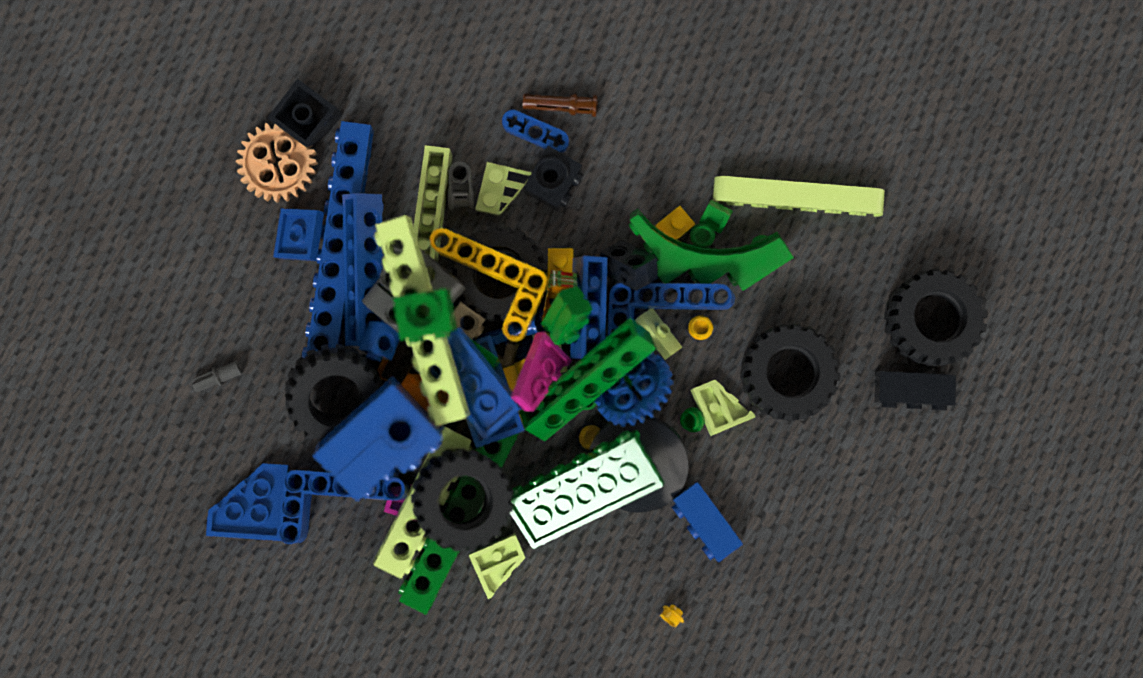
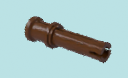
M526 93L523 95V109L569 112L572 116H576V114H591L592 117H596L598 95H593V97L577 96L574 93L570 97Z

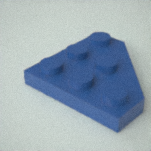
M261 464L248 478L239 483L227 496L208 510L206 536L281 541L278 531L283 480L290 470V465Z

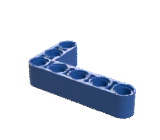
M618 283L611 288L609 294L608 336L619 327L617 320L621 315L625 314L627 320L631 318L635 321L636 309L726 310L735 303V294L729 287L723 284L649 283L635 291L622 283ZM627 290L628 298L620 302L618 298L619 293ZM651 290L653 292L652 299L649 302H644L643 294ZM673 290L677 291V299L669 303L667 301L668 293ZM702 291L703 297L701 301L693 303V293ZM721 291H727L728 299L724 303H718L716 300L718 293Z
M292 470L285 475L278 531L282 542L296 544L303 542L307 538L312 494L352 497L348 492L344 491L332 473ZM298 475L302 478L300 488H296L294 485V479ZM322 477L327 480V486L324 490H321L318 486V482ZM390 477L386 481L381 479L376 484V491L367 499L404 500L410 490V484L403 478ZM396 482L400 483L402 487L401 493L398 496H395L391 489ZM297 500L300 504V510L295 514L292 511V503ZM292 526H295L298 531L295 539H292L289 535Z

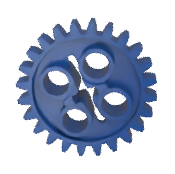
M652 352L627 373V376L643 400L640 402L634 390L623 376L595 400V403L598 405V411L607 421H611L614 425L620 423L623 427L626 426L627 422L634 426L636 419L644 423L646 415L652 418V411L654 409L661 410L658 404L668 401L664 395L672 392L668 387L673 384L670 378L673 373L669 370V365L659 354L655 355Z

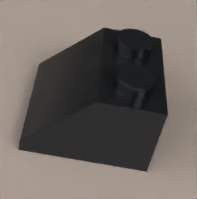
M297 79L268 116V119L303 146L309 148L331 131L342 114L334 105Z

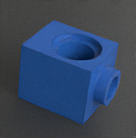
M369 322L359 350L367 353L366 357L375 362L392 360L400 340L399 333L384 322Z

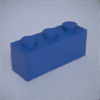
M698 482L690 485L672 500L675 503L672 509L680 519L685 517L690 525L686 528L696 540L699 537L705 546L701 549L709 560L715 558L717 562H720L743 545Z

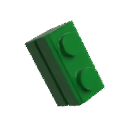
M575 286L560 291L541 325L547 333H550L549 336L555 345L571 344L579 338L578 332L589 322L587 318L593 307L587 299H584V294L579 287Z

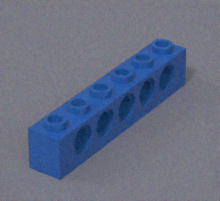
M353 193L343 195L345 346H360L368 323L384 322L362 302L365 292L368 293L380 278L383 270V248L378 246L375 239L376 225L382 223V213L384 210L382 194Z

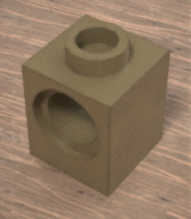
M455 303L453 309L456 327H461L460 320L463 316L468 317L471 322L470 328L468 330L462 328V330L469 338L477 339L484 330L482 324L485 319L463 303Z

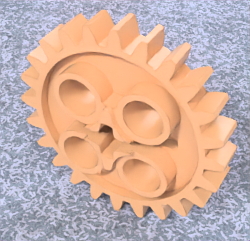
M265 123L264 131L256 127L257 135L254 136L248 133L250 142L242 141L241 143L246 148L245 150L237 151L243 156V159L236 160L238 165L243 166L237 170V173L240 175H245L241 182L243 184L249 183L246 189L250 192L255 190L256 197L260 198L264 194V199L268 202L272 196L277 203H279L281 196L288 202L289 194L291 193L298 198L297 190L300 188L306 192L307 190L303 184L305 182L313 183L309 178V174H317L311 168V166L318 165V162L311 158L317 155V152L310 149L312 146L309 148L303 146L276 124H274L272 129L268 123ZM271 142H274L275 154L281 160L278 162V165L284 178L283 183H280L279 171L273 165V163H275L276 160L274 153L271 149ZM291 143L289 151L281 152L283 144ZM262 149H267V155L262 159H258V152ZM297 166L295 175L287 176L288 168ZM268 172H273V179L269 182H263L264 175Z

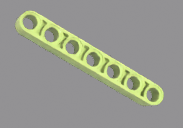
M717 176L714 178L713 201L717 203L727 202V205L736 206L751 204V207L768 208V206H776V209L792 210V208H800V211L817 212V210H825V213L841 214V212H849V215L866 216V214H874V217L883 216L885 190L869 187Z

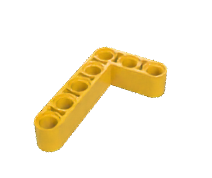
M439 228L434 230L429 240L435 252L519 289L504 321L503 332L510 341L517 342L524 339L547 289L546 275L539 269L447 229ZM440 236H447L449 238V242L445 247L436 246V240ZM463 246H470L472 248V254L467 258L459 256V250ZM487 256H492L496 259L495 265L491 268L482 266V261ZM511 266L517 267L520 270L518 276L508 278L505 275L507 268ZM535 276L543 280L542 286L537 289L531 288L528 284L529 280ZM530 300L533 304L531 310L528 312L520 311L518 309L520 301ZM512 323H519L522 326V331L517 336H512L508 333V327Z

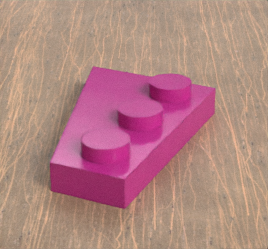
M545 332L536 333L511 395V398L525 411H534L549 392V385L553 381H557L562 375L560 371L563 367L569 366L572 362Z

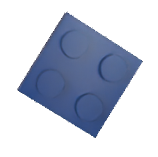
M281 209L273 257L288 260L317 261L324 212L319 210Z

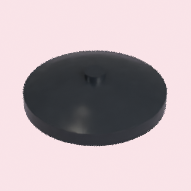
M648 415L645 416L644 423L636 419L634 426L627 422L626 426L623 427L620 423L614 425L610 421L595 435L588 454L593 452L594 448L603 442L609 444L615 441V438L625 431L631 433L638 430L640 433L638 440L664 481L662 487L618 509L642 513L657 510L670 503L681 492L688 475V453L680 435L664 421L655 417L651 418Z

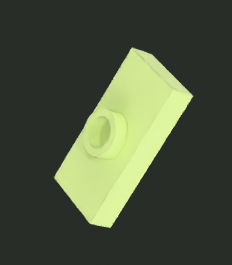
M654 309L648 310L635 320L650 332L658 352L665 360L682 348L681 344L671 333L670 328L660 319Z

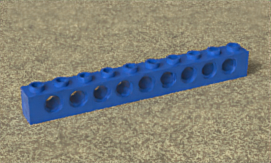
M341 121L340 128L336 129L335 142L338 143L337 152H333L331 160L334 172L333 176H330L328 180V191L331 192L329 201L326 200L324 206V215H327L326 225H322L320 238L323 239L322 249L318 250L317 263L320 264L319 271L315 273L313 278V288H316L315 298H311L309 312L312 313L311 322H308L306 325L305 335L308 337L307 347L303 348V358L307 357V352L313 348L315 352L319 351L317 343L321 338H327L329 348H336V344L342 345L345 329L344 247L338 252H333L332 245L336 241L343 242V227L338 228L335 225L336 220L343 216V203L339 202V197L346 192L350 194H365L374 129L371 125ZM350 145H357L356 153L352 155L346 154V150ZM346 169H354V174L351 178H343V173ZM332 265H339V273L333 277L329 276V268ZM334 289L336 292L335 298L331 301H326V291ZM330 313L332 316L331 323L323 326L321 324L322 316Z

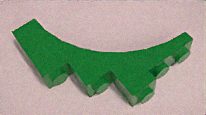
M638 208L630 213L631 222L629 226L636 236L640 234L645 240L643 245L647 252L651 255L655 254V257H657L658 279L656 280L661 279L663 283H669L690 269L688 274L695 284L698 282L700 284H711L728 273L727 277L733 286L739 285L742 291H744L794 258L791 250L778 232L760 241L741 247L726 249L701 248L683 243L666 235L654 226Z

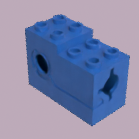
M392 376L316 444L313 457L327 471L329 470L341 486L358 501L362 496L365 499L376 490L375 485L381 479L384 481L388 480L396 472V466L403 474L408 469L411 471L416 469L423 461L421 457L428 451L433 453L441 446L442 442L440 440L443 439L442 428L440 425L436 426L435 421L430 420L425 409Z

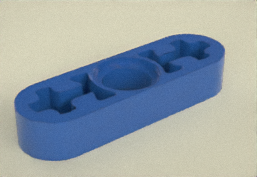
M509 110L502 117V125L506 132L544 149L550 146L560 153L565 152L569 146V138L564 131L517 110ZM515 116L517 117V122L524 125L525 120L528 121L524 134L521 133L522 127L514 125L513 128L509 127L507 119H513ZM539 126L543 130L542 135L539 138L530 137L528 132L531 127ZM547 130L551 131L549 137L557 139L558 136H561L564 145L559 144L558 147H554V142L550 139H547V143H543Z

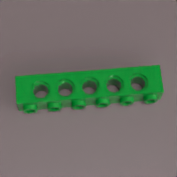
M629 318L557 381L551 384L549 392L534 411L522 409L519 412L524 429L544 442L657 349L650 332Z

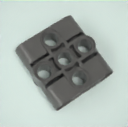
M421 249L426 269L432 267L435 271V277L430 281L433 291L450 288L453 304L466 286ZM406 264L403 266L405 269L401 268V275L404 279L409 278L411 275V268ZM383 269L380 278L362 299V302L399 333L397 320L393 316L395 308L394 296L390 288V271L387 272Z

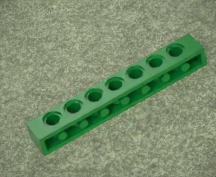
M519 433L497 441L499 443V450L495 454L488 453L486 445L476 448L475 443L472 450L486 455L502 468ZM466 475L457 478L460 482L456 490L451 488L446 500L448 506L444 513L441 512L446 519L455 523H462L473 519L480 512L485 502V490L482 484L477 479ZM468 484L476 488V496L473 499H467L463 495V489ZM455 507L463 509L465 517L461 522H457L452 518L451 513ZM428 536L422 547L425 549L422 557L415 558L411 569L413 574L410 580L405 579L398 592L402 595L399 602L425 615L429 613L460 552L453 551L450 547L444 548L434 540L432 541ZM431 553L440 555L442 560L440 566L434 567L430 565L428 559ZM425 576L429 579L430 586L428 589L423 590L418 587V577Z

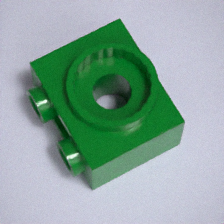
M450 288L393 298L400 340L408 339L409 344L425 341L424 336L434 334L435 339L450 337V331L457 330ZM423 304L430 308V315L426 319L422 318L419 313V309Z

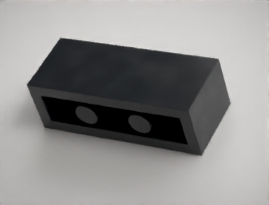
M888 371L875 373L874 402L881 403L882 408H897V404H906V409H922V405H932L931 410L947 411V406H955L956 375Z

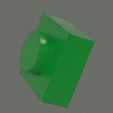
M710 200L699 223L709 224L714 231L721 234L733 211Z

